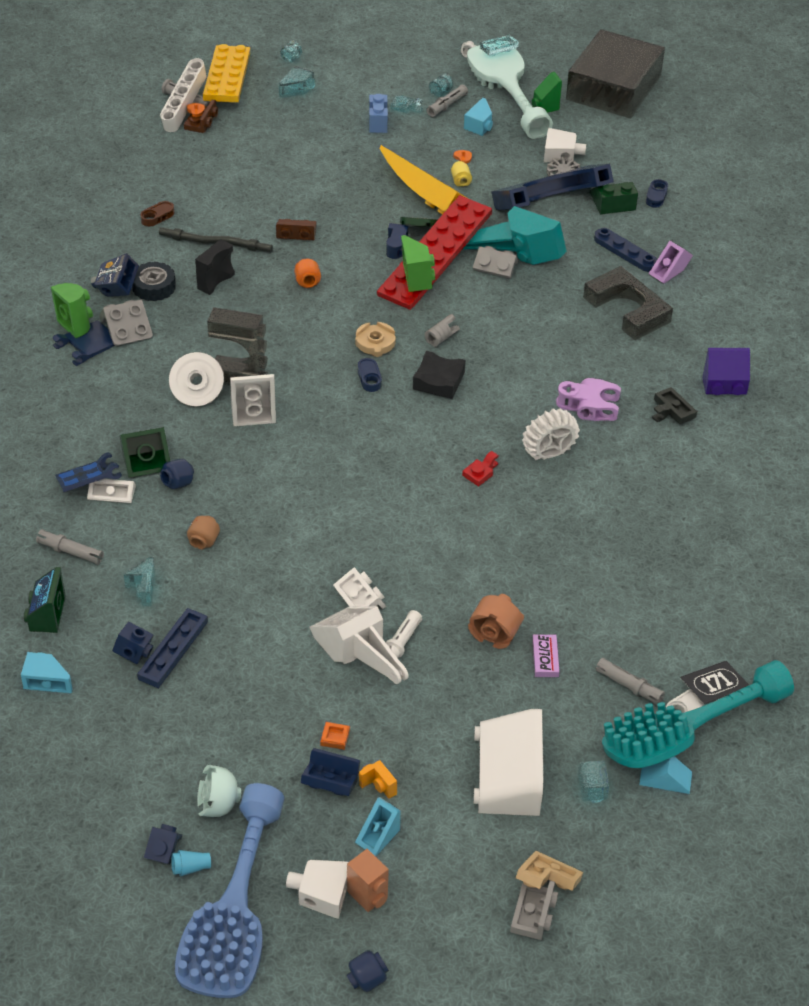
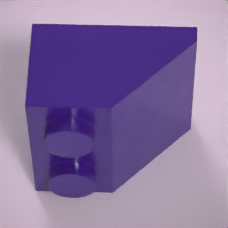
M708 348L702 377L705 394L747 395L750 382V348Z

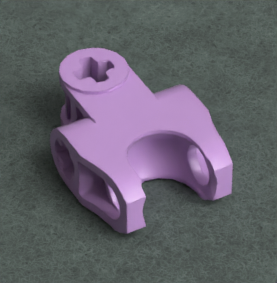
M586 378L581 384L565 381L558 386L559 396L556 399V405L564 410L577 411L578 417L583 420L614 421L617 420L619 407L614 403L606 401H618L621 387L614 383L594 378ZM567 387H570V393L567 392ZM606 390H613L616 393L611 395L604 392ZM565 399H569L568 405H565ZM602 410H611L613 414H604Z

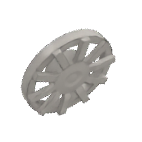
M561 157V159H552L548 163L547 174L551 176L554 175L552 172L555 171L558 174L573 170L575 167L576 169L581 167L574 159L570 160Z

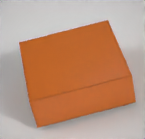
M326 722L320 746L345 750L350 726Z

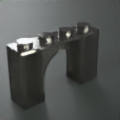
M622 266L598 276L584 285L583 298L595 308L618 298L633 300L641 306L623 316L622 330L633 340H637L671 323L673 308Z
M213 307L207 320L208 337L234 341L242 345L250 355L247 358L216 355L215 360L223 371V385L230 386V378L268 375V372L265 371L268 358L265 356L267 341L264 340L266 324H263V315Z

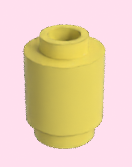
M462 161L455 162L451 168L455 185L468 186L472 181L468 165Z

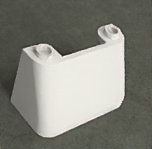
M528 709L481 721L480 726H475L474 741H479L480 782L479 788H474V804H478V813L540 816L543 794L542 709Z

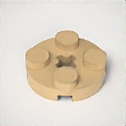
M377 322V325L365 323L356 331V347L364 353L372 354L374 357H380L391 351L396 344L395 331L386 323Z

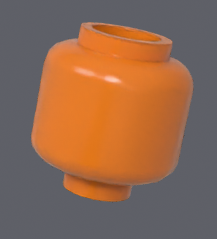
M307 258L300 260L295 265L294 273L296 281L300 286L311 288L320 282L321 272L316 261Z

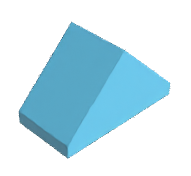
M674 756L660 763L643 767L641 769L639 785L690 794L692 771Z
M378 797L355 843L365 850L368 849L374 856H377L400 831L401 811L381 797Z

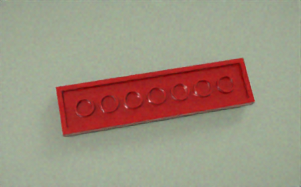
M459 195L419 241L428 246L429 254L434 256L435 266H431V268H434L435 280L432 281V285L492 215L491 207ZM402 261L377 290V296L411 310L429 289L408 291Z

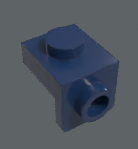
M162 824L161 828L152 827L144 858L170 865L171 855L175 852L177 841L182 839V834L176 833L177 827Z

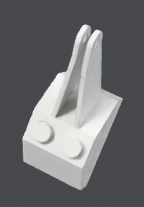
M377 606L347 607L310 626L314 638L334 662L347 664L358 658L388 677L395 684H399L401 679H408L409 676L405 666L397 659L383 640V618Z

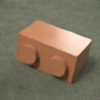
M368 849L347 863V892L367 912L374 907L380 908L388 898L389 869Z

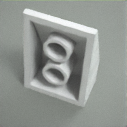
M274 374L230 378L233 426L276 423Z

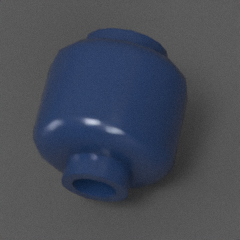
M175 459L165 463L160 472L162 483L170 489H179L191 484L194 475L193 466L185 459Z
M367 950L349 961L348 967L351 972L346 976L354 989L360 987L362 991L370 992L386 981V972L389 970L378 952L374 954L372 951Z

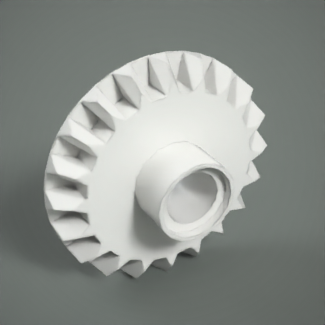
M200 352L186 354L179 358L171 368L169 375L170 389L174 396L186 405L196 407L211 403L218 397L223 388L224 376L222 368L208 354ZM195 377H202V382L199 385L192 384Z

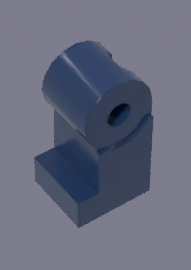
M389 223L388 239L386 241L387 257L391 259L402 257L401 236H408V225Z

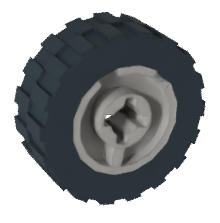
M155 261L141 264L138 267L132 285L133 292L140 299H145V301L164 300V298L170 297L174 290H176L174 270L165 263Z

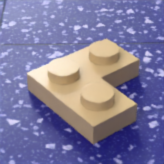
M535 851L518 869L516 878L531 888L540 889L547 880L554 881L559 888L573 891L581 881L583 872Z

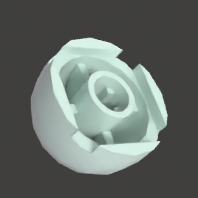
M207 765L203 770V773L207 774L205 781L200 780L198 787L197 804L199 806L203 803V811L199 813V816L221 817L228 814L234 807V804L240 801L241 788L237 787V780L228 769Z

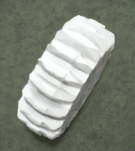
M560 408L556 411L551 409L550 412L545 411L543 415H538L536 420H531V425L526 426L527 431L523 433L524 438L522 441L527 453L535 460L540 458L545 460L564 454L566 450H571L570 446L576 443L575 439L579 437L578 432L580 429L578 428L577 420L567 410L563 411Z

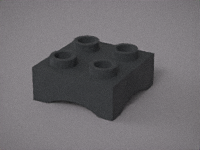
M220 239L195 259L198 290L211 295L220 282L230 279L235 275L231 263L232 244Z
M426 351L419 369L413 376V389L453 399L465 373L466 360L459 358L446 359L433 352Z

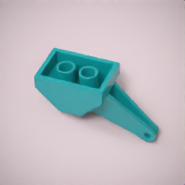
M516 206L507 213L508 222L479 229L463 248V250H478L479 246L484 248L485 246H490L498 251H516L517 258L520 261L532 265L560 259L567 252L559 221Z

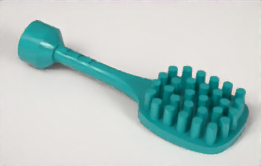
M774 660L755 670L751 685L694 710L682 713L681 710H675L674 706L666 707L664 702H660L657 704L658 711L655 714L653 704L648 703L645 705L646 712H644L643 716L642 708H635L634 718L631 712L624 713L623 723L621 717L613 719L615 729H613L611 722L604 723L603 750L612 760L630 768H643L660 763L689 748L695 740L694 731L711 719L758 697L769 703H776L791 696L794 692L792 676L783 663Z

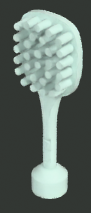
M488 43L469 49L467 60L471 71L474 72V76L477 77L478 81H481V85L486 86L488 82L489 89H493L495 83L497 88L504 87L524 113L521 118V126L527 136L531 139L545 137L548 128H552L553 122L544 108L532 107L520 89L518 82L524 74V61L519 52L507 43Z

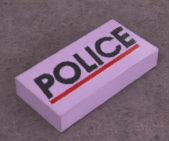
M533 635L535 677H559L557 636Z

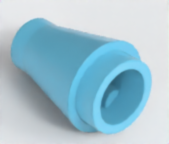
M178 850V853H172L171 855L172 872L174 875L179 874L181 877L203 869L211 868L210 853Z

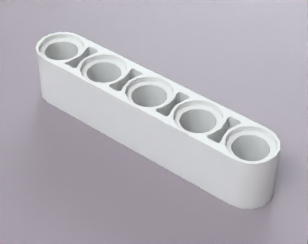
M195 58L188 62L161 111L160 116L163 128L167 132H175L179 129L188 112L187 105L193 103L206 79V71L202 59Z

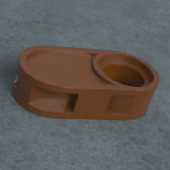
M162 201L143 210L140 214L141 223L144 226L151 227L171 218L175 214L174 204L169 201Z

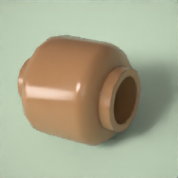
M197 516L187 531L188 540L195 548H210L214 545L220 533V527L211 516Z

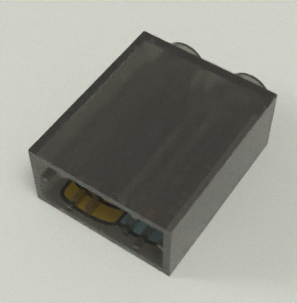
M600 29L569 69L566 100L631 119L661 77L665 47Z

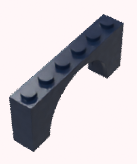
M610 164L588 165L494 190L491 193L495 209L507 210L512 209L514 206L520 208L530 205L531 201L577 189L598 187L613 183L614 180Z

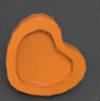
M191 103L187 105V111L193 117H200L205 111V106L200 103Z
M458 150L454 152L453 157L467 164L472 160V153L467 150Z

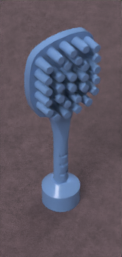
M253 783L245 787L239 808L247 819L248 826L233 876L220 900L213 904L206 902L203 907L194 911L183 932L176 954L175 975L178 983L189 991L217 998H234L243 995L249 989L256 976L263 946L262 927L259 918L248 908V884L263 827L280 818L285 797L275 787L261 783Z

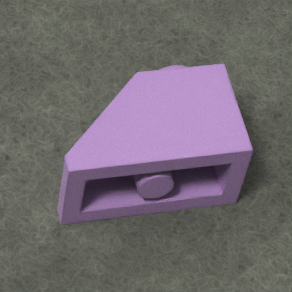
M669 241L649 274L662 283H666L684 271L693 255L672 241Z

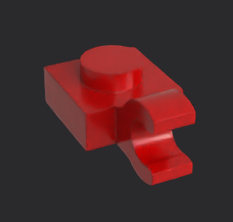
M490 451L483 462L476 459L462 471V476L479 487L493 476V468L498 465L495 459L499 455Z

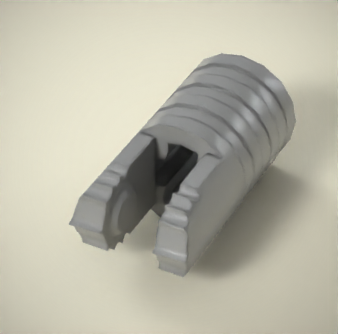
M453 314L448 315L425 332L427 343L436 347L460 330L457 325L452 327L448 325L455 320Z

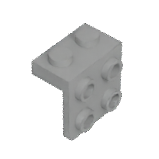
M142 299L137 301L129 300L118 305H107L99 315L101 323L107 322L111 339L115 346L150 339L153 335Z

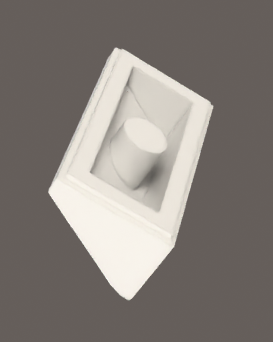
M102 479L89 484L87 500L132 503L136 484L134 481Z

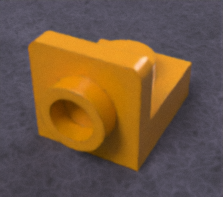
M380 760L366 765L359 772V785L361 788L373 783L379 793L383 792L388 799L397 795V780Z

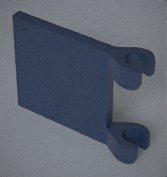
M98 320L91 322L89 331L78 338H75L70 332L64 335L56 334L53 336V340L57 342L53 344L56 349L65 346L69 342L79 350L72 353V357L76 359L72 361L75 366L115 346L109 329Z

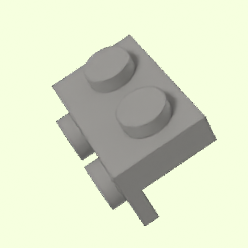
M479 246L473 270L511 279L514 267L518 263L517 255L507 250L501 252L490 246H485V248Z
M554 881L549 882L548 888L541 887L540 889L531 888L522 883L511 924V933L542 940L544 930L549 931L553 915L548 914L550 907L555 908L558 898V892H554Z

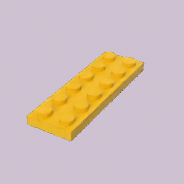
M216 45L203 92V101H211L213 99L217 102L239 103L250 57V47H245L244 45Z

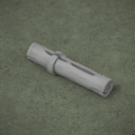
M462 84L446 96L439 97L434 104L428 106V115L434 117L439 112L447 110L451 104L467 95V87Z
M41 529L38 534L46 537V539L39 536L36 537L37 543L52 547L56 552L63 551L97 565L102 560L94 557V555L104 557L102 550L66 539V536L62 534L55 535Z
M604 657L599 660L598 667H596L597 672L630 689L637 697L640 695L655 705L662 702L664 698L662 696L665 695V692L649 684L648 680L643 677L640 679Z

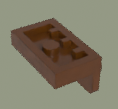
M212 99L209 105L205 106L202 116L193 117L190 114L184 123V130L205 133L207 128L211 127L213 118H216L218 115L216 100Z
M279 219L276 223V238L315 240L317 221Z

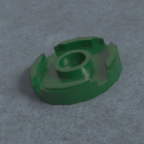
M400 217V224L432 227L438 219Z

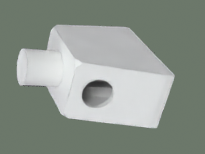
M548 128L544 162H551L552 159H561V157L571 160L574 159V154L585 155L586 144L576 143L575 133Z
M309 860L304 874L288 873L286 887L299 890V905L339 919L347 891L348 862Z

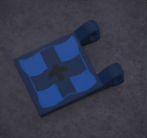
M108 452L104 453L95 462L56 474L55 476L63 492L105 478H121V472L112 473V470L119 468V465L114 462L105 463L107 458L112 457V454Z

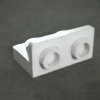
M355 567L333 584L350 607L377 605L382 609L386 607L382 601L384 595L377 587L372 589L369 585L372 583V580L364 571L360 574Z

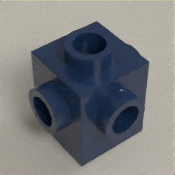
M128 621L118 634L112 651L138 664L143 657L147 658L152 651L153 645L150 643L154 635Z

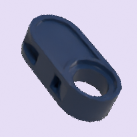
M656 179L651 182L646 198L648 206L657 208L663 205L668 191V183L666 181Z
M371 358L361 359L358 362V375L363 389L369 392L378 391L382 387V377L377 362ZM368 381H376L377 383H376V384H368L367 382H368Z

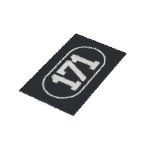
M727 661L680 677L704 704L725 697L749 685Z

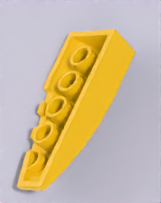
M382 145L379 149L395 173L408 187L426 200L425 204L433 209L437 206L439 208L437 211L442 215L459 195L466 197Z

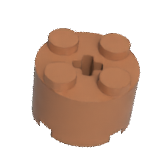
M499 594V596L488 595L480 600L471 615L468 629L479 642H483L485 639L494 643L492 647L503 649L508 647L524 620V615L511 602L509 596L505 594Z

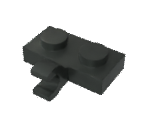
M672 387L655 393L654 400L659 405L654 407L657 414L653 415L652 418L657 423L664 420L668 415L679 424L696 418L698 411Z

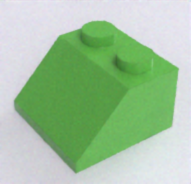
M406 235L401 236L403 266L408 291L432 289V281L435 280L434 268H431V266H435L433 254H429L428 246Z

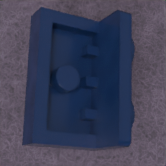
M313 748L310 762L302 773L301 783L309 785V787L314 789L331 791L336 795L349 796L358 780L360 760Z

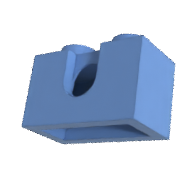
M369 95V132L387 133V95Z

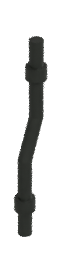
M160 227L159 235L169 236L179 241L183 239L203 244H215L222 239L232 245L246 247L251 251L272 252L273 245L260 243L259 240L255 239L245 240L231 236H202L187 233L177 228L173 230Z

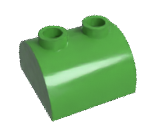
M73 283L52 286L51 292L57 321L75 338L83 336L89 331V319L93 317L91 308L86 304V301L90 300L87 289H83L80 285Z

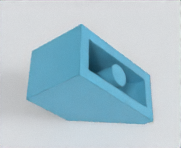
M485 98L477 102L464 115V129L483 136L493 126L492 112Z
M27 652L21 672L23 689L72 693L70 675L52 654Z

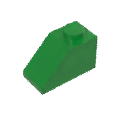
M555 71L551 72L534 90L532 99L533 107H542L547 113L557 111L560 108L562 80Z

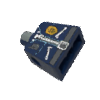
M127 253L102 263L98 275L91 278V284L107 297L127 296L130 294L139 265Z

